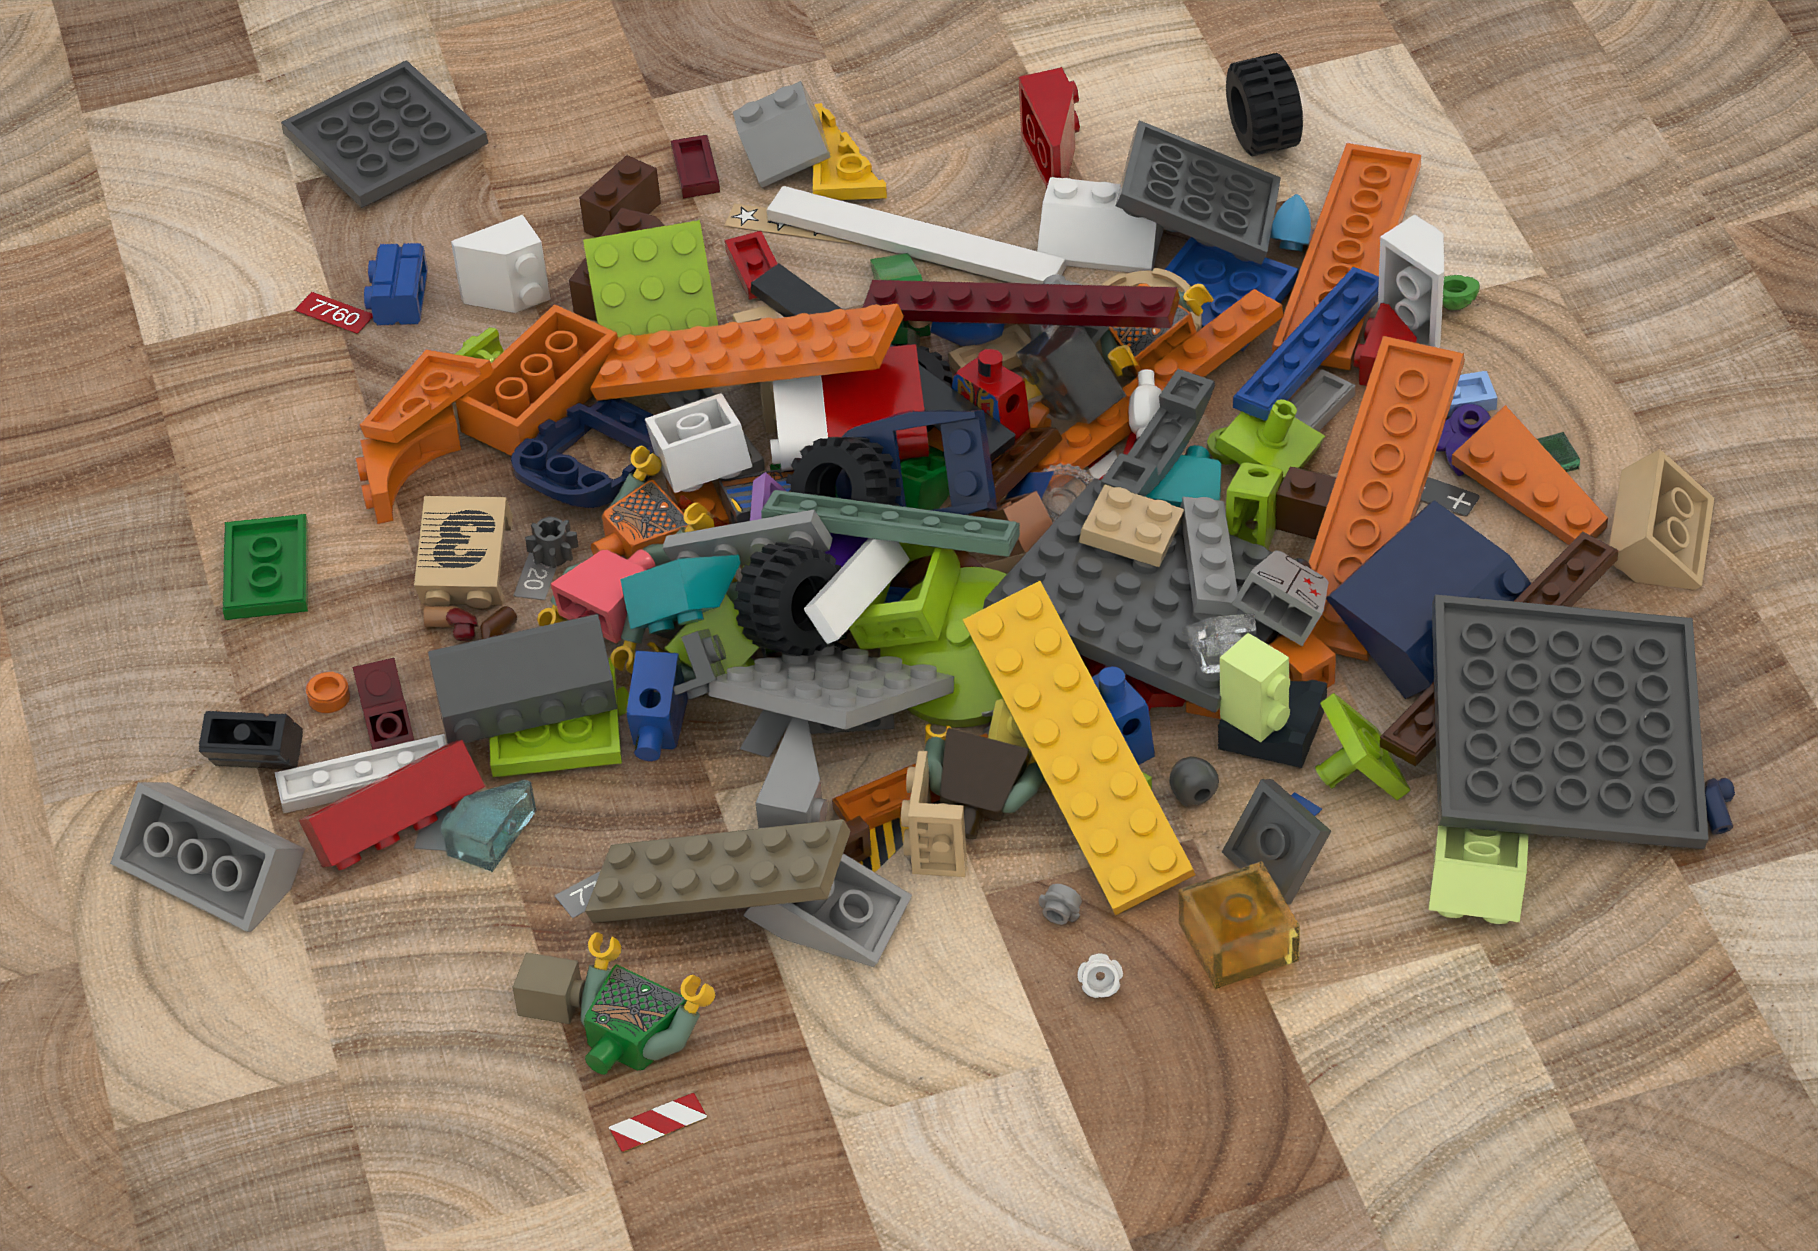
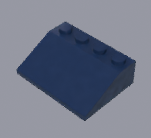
M1434 500L1326 597V600L1406 699L1429 688L1434 682L1432 602L1435 594L1514 602L1531 582L1508 553Z

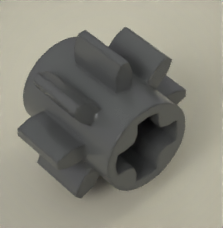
M548 516L538 521L537 524H531L532 535L525 537L527 552L533 553L536 565L542 563L556 568V566L564 564L567 560H573L572 549L578 547L577 532L570 531L569 520L562 521L559 518Z

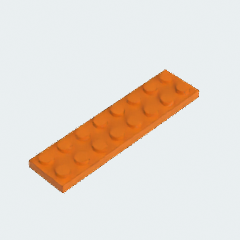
M1346 143L1286 306L1284 317H1282L1275 336L1272 354L1352 267L1379 276L1380 236L1402 223L1421 168L1420 154ZM1371 309L1320 365L1351 370L1355 351L1361 341Z
M875 304L866 308L836 309L831 312L816 314L801 313L791 317L775 319L768 317L758 321L729 322L724 325L709 327L695 326L690 329L676 331L661 330L656 333L635 336L628 334L618 337V340L614 343V349L608 354L590 389L596 401L879 369L904 316L898 304L882 306Z
M1383 336L1308 562L1312 570L1328 580L1326 597L1415 517L1465 363L1464 353ZM1325 600L1324 612L1311 632L1335 654L1368 661L1370 654L1330 603Z

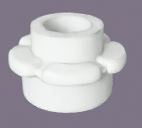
M1098 953L1091 955L1088 962H1083L1080 965L1078 980L1082 982V990L1087 995L1094 998L1109 997L1120 988L1119 980L1123 977V971L1117 960H1110L1108 955ZM1103 972L1105 977L1099 980L1096 978V974Z

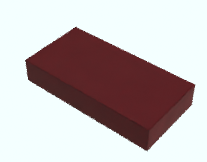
M708 135L672 140L671 149L683 199L720 193L719 179Z

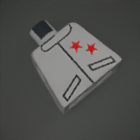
M1275 550L1252 569L1231 605L1303 646L1324 612L1329 582L1324 576L1312 570L1311 565L1306 560L1301 558L1293 559L1287 554Z

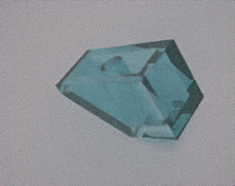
M523 779L464 796L454 811L446 814L442 822L441 833L444 837L447 856L493 872L536 812L532 782Z

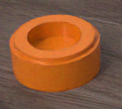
M336 672L320 673L314 676L306 686L310 707L320 713L336 712L345 707L350 700L348 682L343 675Z

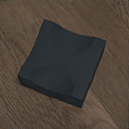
M1317 680L1290 681V716L1280 730H1274L1262 742H1259L1221 718L1218 724V749L1302 768L1324 714L1320 703L1327 698V683Z

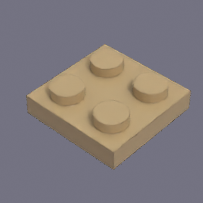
M1104 485L1081 529L1079 542L1160 567L1182 522L1184 509L1173 506L1164 500H1153L1131 493L1125 488Z

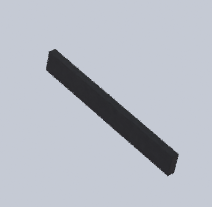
M780 263L751 282L750 293L783 317L796 316L801 313L816 314L842 309ZM919 365L924 411L981 410ZM984 412L992 462L1015 444L1016 434ZM940 424L933 425L935 428L941 431Z

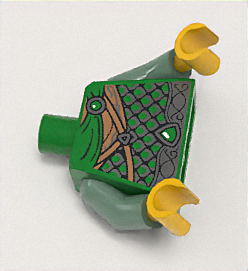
M596 932L588 941L589 951L596 959L594 965H589L581 1004L580 1021L585 1027L587 1043L592 1048L585 1056L587 1065L601 1075L607 1074L617 1061L638 1071L644 1070L654 1060L657 1061L681 1051L685 1047L700 1017V1014L697 1012L698 1008L706 1007L714 1001L715 991L713 987L705 983L700 993L696 995L701 979L695 975H690L683 980L681 984L682 995L617 964L611 970L608 968V964L619 957L621 953L620 942L616 938L611 937L608 950L601 953L600 946L603 942V935Z

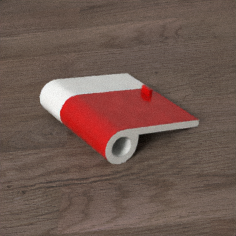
M916 344L889 347L879 369L772 381L778 439L770 440L772 463L781 464L782 471L795 470L791 467L794 458H802L800 451L805 446L813 445L815 440L828 437H842L848 430L899 412L924 411ZM926 426L896 431L900 459L929 457Z

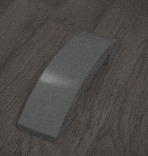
M1177 369L1159 395L1160 408L1128 455L1122 453L1118 455L1102 478L1101 487H1104V485L1121 487L1141 496H1146L1168 474L1189 443L1215 387L1214 381Z

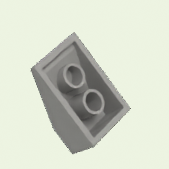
M792 717L756 800L758 828L825 821L828 802L826 799H822L820 776L808 720Z
M843 854L828 899L748 907L744 917L783 940L874 967L878 963L912 895Z

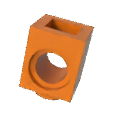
M1312 632L1303 646H1300L1284 635H1280L1274 642L1269 644V646L1289 657L1290 681L1317 680L1326 682L1327 688L1335 684L1336 654Z

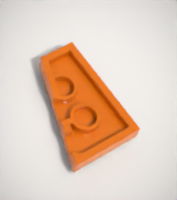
M425 350L360 424L364 437L398 443L491 376L494 370L490 360Z

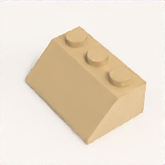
M1661 449L1621 471L1609 543L1610 546L1618 549V560L1613 565L1617 569L1622 570L1636 583L1696 590L1702 587L1714 497Z

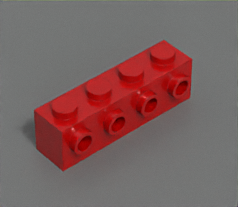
M463 740L453 741L300 819L299 822L321 866L331 867L336 865L338 871L362 860L359 852L374 845L378 851L399 841L400 837L397 832L411 825L417 831L438 820L436 812L450 805L452 810L455 811L469 805L476 800L474 792L484 788L485 785Z

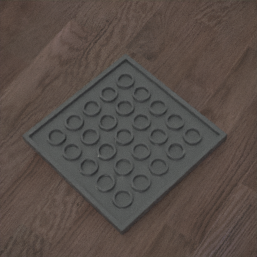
M1094 478L985 598L983 609L1041 581L1080 655L1108 667H1118L1125 674L1216 713L1220 708L1221 702L1220 657L1247 633L1269 645L1279 632L1238 609L1236 617L1194 613L1182 524H1180L1160 567L1080 543L1081 529L1103 489L1101 487V480ZM1229 534L1237 590L1239 592L1252 569L1273 552L1261 545L1252 544Z
M1435 594L1432 602L1438 826L1705 849L1709 838L1693 618Z

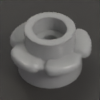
M1052 884L1049 886L1046 894H1041L1038 899L1039 905L1043 908V915L1053 923L1063 925L1067 921L1074 922L1080 917L1078 912L1082 903L1081 896L1074 889L1066 885Z

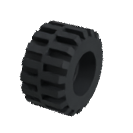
M1278 53L1231 63L1226 77L1227 105L1233 129L1244 150L1250 156H1257L1297 146L1301 141L1303 131L1302 103L1295 77L1284 58Z
M828 437L813 441V445L805 446L800 451L802 458H794L791 467L795 469L794 473L787 474L786 483L791 484V492L837 498L835 491L836 480L841 470L844 469L852 485L851 500L899 506V504L895 503L896 496H901V487H896V479L900 478L898 469H892L890 466L894 462L890 454H882L884 447L878 443H870V439L863 437Z
M784 542L763 546L762 553L755 552L750 557V565H744L740 572L743 577L741 582L737 581L735 591H738V598L734 600V609L739 611L736 620L738 626L744 627L742 634L746 639L752 640V644L758 647L796 656L814 655L815 650L822 651L827 647V643L804 611V608L842 568L841 565L835 564L836 559L832 555L813 548Z

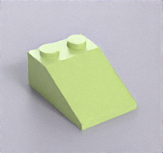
M1438 826L1429 910L1437 911L1440 915L1449 918H1460L1464 915L1483 917L1487 922L1494 924H1506L1509 921L1520 922L1527 874L1529 834Z

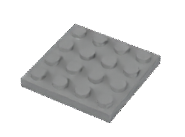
M834 643L827 644V647L822 651L815 650L814 655L796 656L782 652V656L777 658L756 659L755 665L728 668L726 674L717 676L716 681L709 683V696L845 730L951 694L954 691V676L937 672L935 666L925 664L909 666L902 664V659L898 657L871 658L868 657V651L846 649L842 651L835 649Z

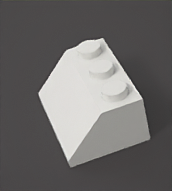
M1050 177L1042 205L1037 251L1065 258V266L1124 271L1128 273L1146 270L1153 271L1164 228L1160 224L1146 218L1130 216L1123 209L1115 206L1121 184Z
M1414 214L1380 236L1378 309L1381 303L1389 304L1417 337V343L1440 348L1444 285V233Z

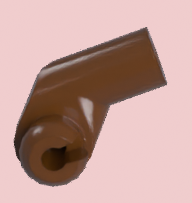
M504 606L483 621L480 626L482 639L504 635V632L517 622L515 611L508 606Z

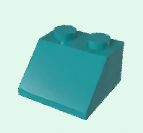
M739 555L677 559L620 579L630 629L648 628L649 634H659L674 630L673 622L678 621L679 625L704 620L703 612L720 607L741 564Z

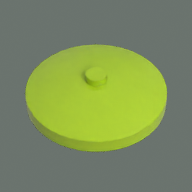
M982 567L960 568L958 580L938 641L880 648V657H898L902 659V664L909 666L920 664L932 665L937 668V672L954 676L953 693L907 708L915 716L932 724L945 727L947 725L953 728L973 727L992 721V716L984 717L981 713L994 710L996 700L1003 698L978 652L963 619L983 609L985 598L1007 575L1006 573ZM923 581L911 589L900 601L918 599Z

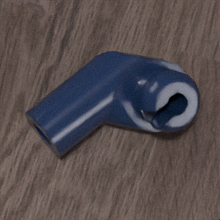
M1712 778L1705 782L1707 821L1711 833L1716 835L1728 832L1733 828L1725 802H1730L1733 799L1735 790L1732 781L1728 778H1721L1720 780Z

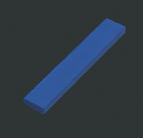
M1352 267L1233 396V408L1266 421L1273 404L1280 399L1288 401L1377 303L1379 276Z

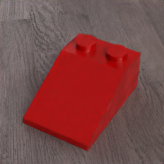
M1062 67L1018 77L1021 137L1046 189L1050 177H1069L1075 152V133L1080 131L1079 119L1074 110V104L1079 102L1078 89L1074 80H1068Z

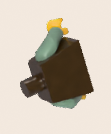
M931 724L925 726L924 751L928 753L930 790L940 796L941 803L964 806L965 836L967 839H976L982 818L1001 821L1005 813H1014L1037 793L1045 781L1032 755L1029 761L1028 748L951 729V726L947 725L946 732L934 734L931 732Z

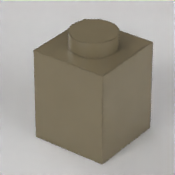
M526 952L512 987L518 1016L570 1024L576 1007L581 1008L582 992L585 980H581L578 961Z

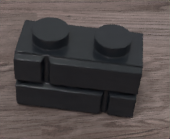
M206 711L199 741V752L215 766L292 769L298 766L303 728L287 714H269L266 716L264 713Z

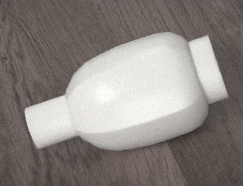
M1148 369L1138 372L1139 386L1132 392L1129 400V425L1131 431L1136 434L1137 440L1160 408L1159 395L1162 390L1155 386L1154 371Z

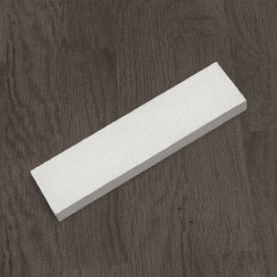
M868 538L804 608V611L827 644L838 640L908 563L910 559L899 542Z
M441 734L275 772L283 813L335 802L446 745L445 735Z

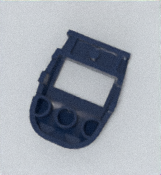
M621 398L599 400L591 407L578 403L567 409V416L557 422L551 419L546 420L538 426L539 434L534 439L526 438L516 447L511 457L514 476L523 484L540 493L572 506L595 508L613 502L629 473L634 474L637 468L631 463L623 469L620 477L613 480L604 472L595 471L578 462L576 458L564 455L562 452L570 448L593 428L633 449L638 446H644L650 451V454L654 453L645 418L654 415ZM646 476L645 481H648L651 476Z
M912 410L899 412L854 427L842 436L870 439V443H878L884 447L882 454L891 455L894 462L890 466L892 469H898L900 478L896 479V487H901V496H896L895 503L901 507H906L896 431L940 424L951 507L933 509L931 511L970 515L979 511L991 512L997 510L984 410ZM842 469L836 480L837 497L851 500V481L848 474Z

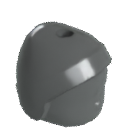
M1190 756L1176 762L1171 770L1169 783L1173 793L1182 805H1200L1208 801L1216 793L1219 785V776L1215 768L1208 761Z

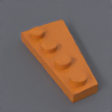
M1506 405L1452 454L1453 466L1568 545L1582 532L1597 538L1607 528L1608 517Z

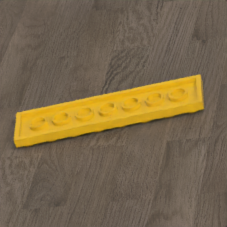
M1041 581L963 619L978 652L1115 916L1195 876L1190 861Z

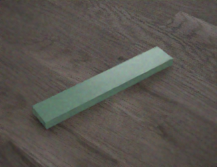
M774 490L761 510L762 519L815 510L829 533L1006 557L1010 556L1020 536V523L1014 521Z

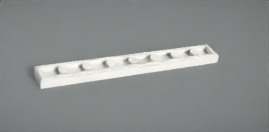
M782 186L767 208V218L771 221L898 254L908 253L913 258L1009 283L1043 284L1047 277L1055 274L1062 275L1066 269L1065 258Z

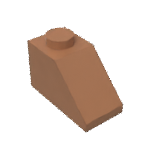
M1037 491L1003 500L997 503V510L988 512L984 516V518L1020 523V536L1009 557L1028 552L1053 524Z

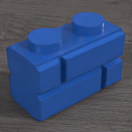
M421 243L403 244L402 247L398 244H380L377 249L376 260H369L368 276L372 286H365L364 304L366 310H372L373 320L377 325H395L396 322H399L401 325L418 324L421 320L428 272L425 250Z

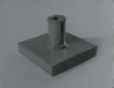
M1261 779L1225 844L1222 853L1278 904L1288 905L1293 902L1328 839L1331 830L1273 779Z

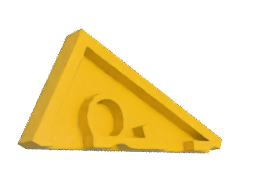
M822 103L815 104L831 157L813 165V194L836 200L887 198L886 182L883 179L878 180L874 175L872 164L866 157L860 154L859 147L848 133H842L836 126V119L830 110L823 107Z

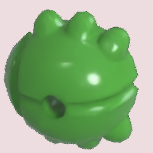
M1445 276L1442 306L1448 310H1461L1467 307L1477 297L1480 283L1469 276Z

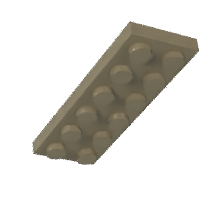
M844 819L613 844L609 848L585 912L592 923L825 900L828 899L851 831Z

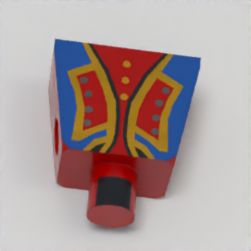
M995 349L982 350L977 358L955 373L952 389L1015 433L1016 441L1030 428L1025 381L1021 376L1002 366L1003 356L1001 352Z

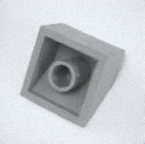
M801 81L790 86H784L773 94L757 101L748 102L741 108L733 111L738 135L762 188L831 157L819 113Z

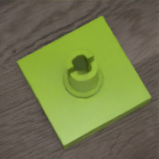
M1280 399L1273 404L1266 421L1241 411L1220 435L1214 449L1240 465L1248 462L1280 468L1283 471L1284 480L1290 466L1303 468L1320 448L1325 435L1295 417L1297 413L1295 405L1287 400Z
M1335 693L1323 700L1320 704L1343 747L1324 762L1315 766L1316 772L1322 781L1333 789L1338 783L1358 769L1396 800L1410 792L1411 789L1392 754L1380 747L1381 733L1378 728Z

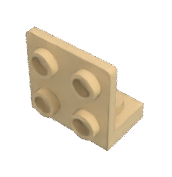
M918 751L916 767L909 766L907 770L906 790L907 793H911L910 800H903L901 808V826L909 827V829H905L904 856H911L912 874L965 877L967 851L964 806L944 803L931 804L927 751Z

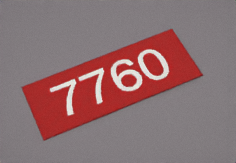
M311 292L294 310L357 334L373 318L370 312Z

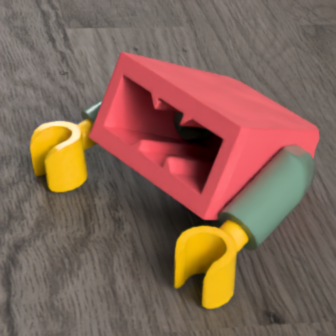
M641 549L628 559L608 550H602L586 561L566 568L563 575L551 583L553 596L550 601L553 603L552 608L543 609L538 614L537 621L539 626L598 614L603 637L616 644L621 639L624 640L623 646L617 647L611 653L610 660L613 666L622 671L625 661L628 659L626 670L632 674L636 644L642 643L645 628L630 629L620 579L656 567L653 558L649 553Z

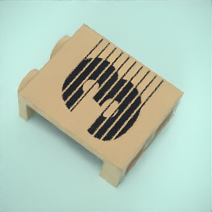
M424 496L414 587L421 604L429 606L467 604L479 609L488 608L491 605L504 604L499 577L504 530L511 531L513 518L506 497Z

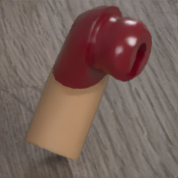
M425 606L424 608L425 627H454L453 636L458 641H472L475 638V627H478V621L471 613L456 606Z

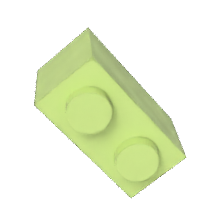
M1249 633L1220 657V718L1259 742H1262L1274 730H1280L1290 716L1289 657Z

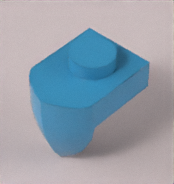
M1293 195L1279 208L1272 223L1270 238L1280 240L1279 248L1302 252L1303 245L1310 244L1314 230L1311 229L1309 209L1300 195Z

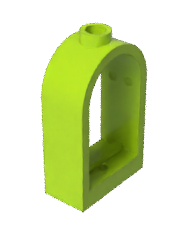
M899 542L910 559L908 563L915 559L932 555L919 597L914 600L884 603L891 584L890 582L849 627L860 649L866 650L938 641L960 573V562L953 549Z

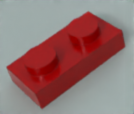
M762 231L724 240L728 258L749 300L757 298L750 293L751 282L778 264Z

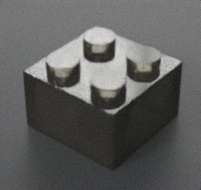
M1052 325L1016 352L1022 362V365H1020L1022 374L1029 383L1038 387L1043 395L1041 403L1049 408L1050 413L1048 414L1053 418L1089 424L1126 396L1084 328Z

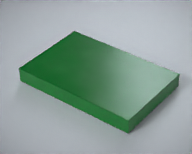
M299 514L225 522L223 614L225 620L308 612L307 515Z

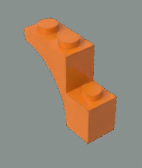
M452 404L398 443L371 438L360 440L363 457L356 458L360 482L369 480V484L361 485L366 509H375L377 524L394 521V501L399 489L409 476L426 463L440 456L461 450Z

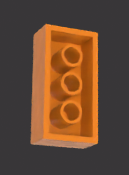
M554 304L491 363L494 370L491 376L455 401L461 432L512 456L514 450L526 438L534 439L539 434V425L548 419L555 422L567 416L568 408L578 403L584 404L593 396L590 388L608 354L614 349V343L618 340L617 332Z

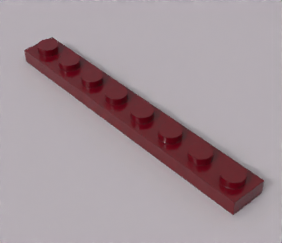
M872 280L862 308L875 304L880 306L898 304L904 316L902 321L1171 328L1180 296L1177 287Z

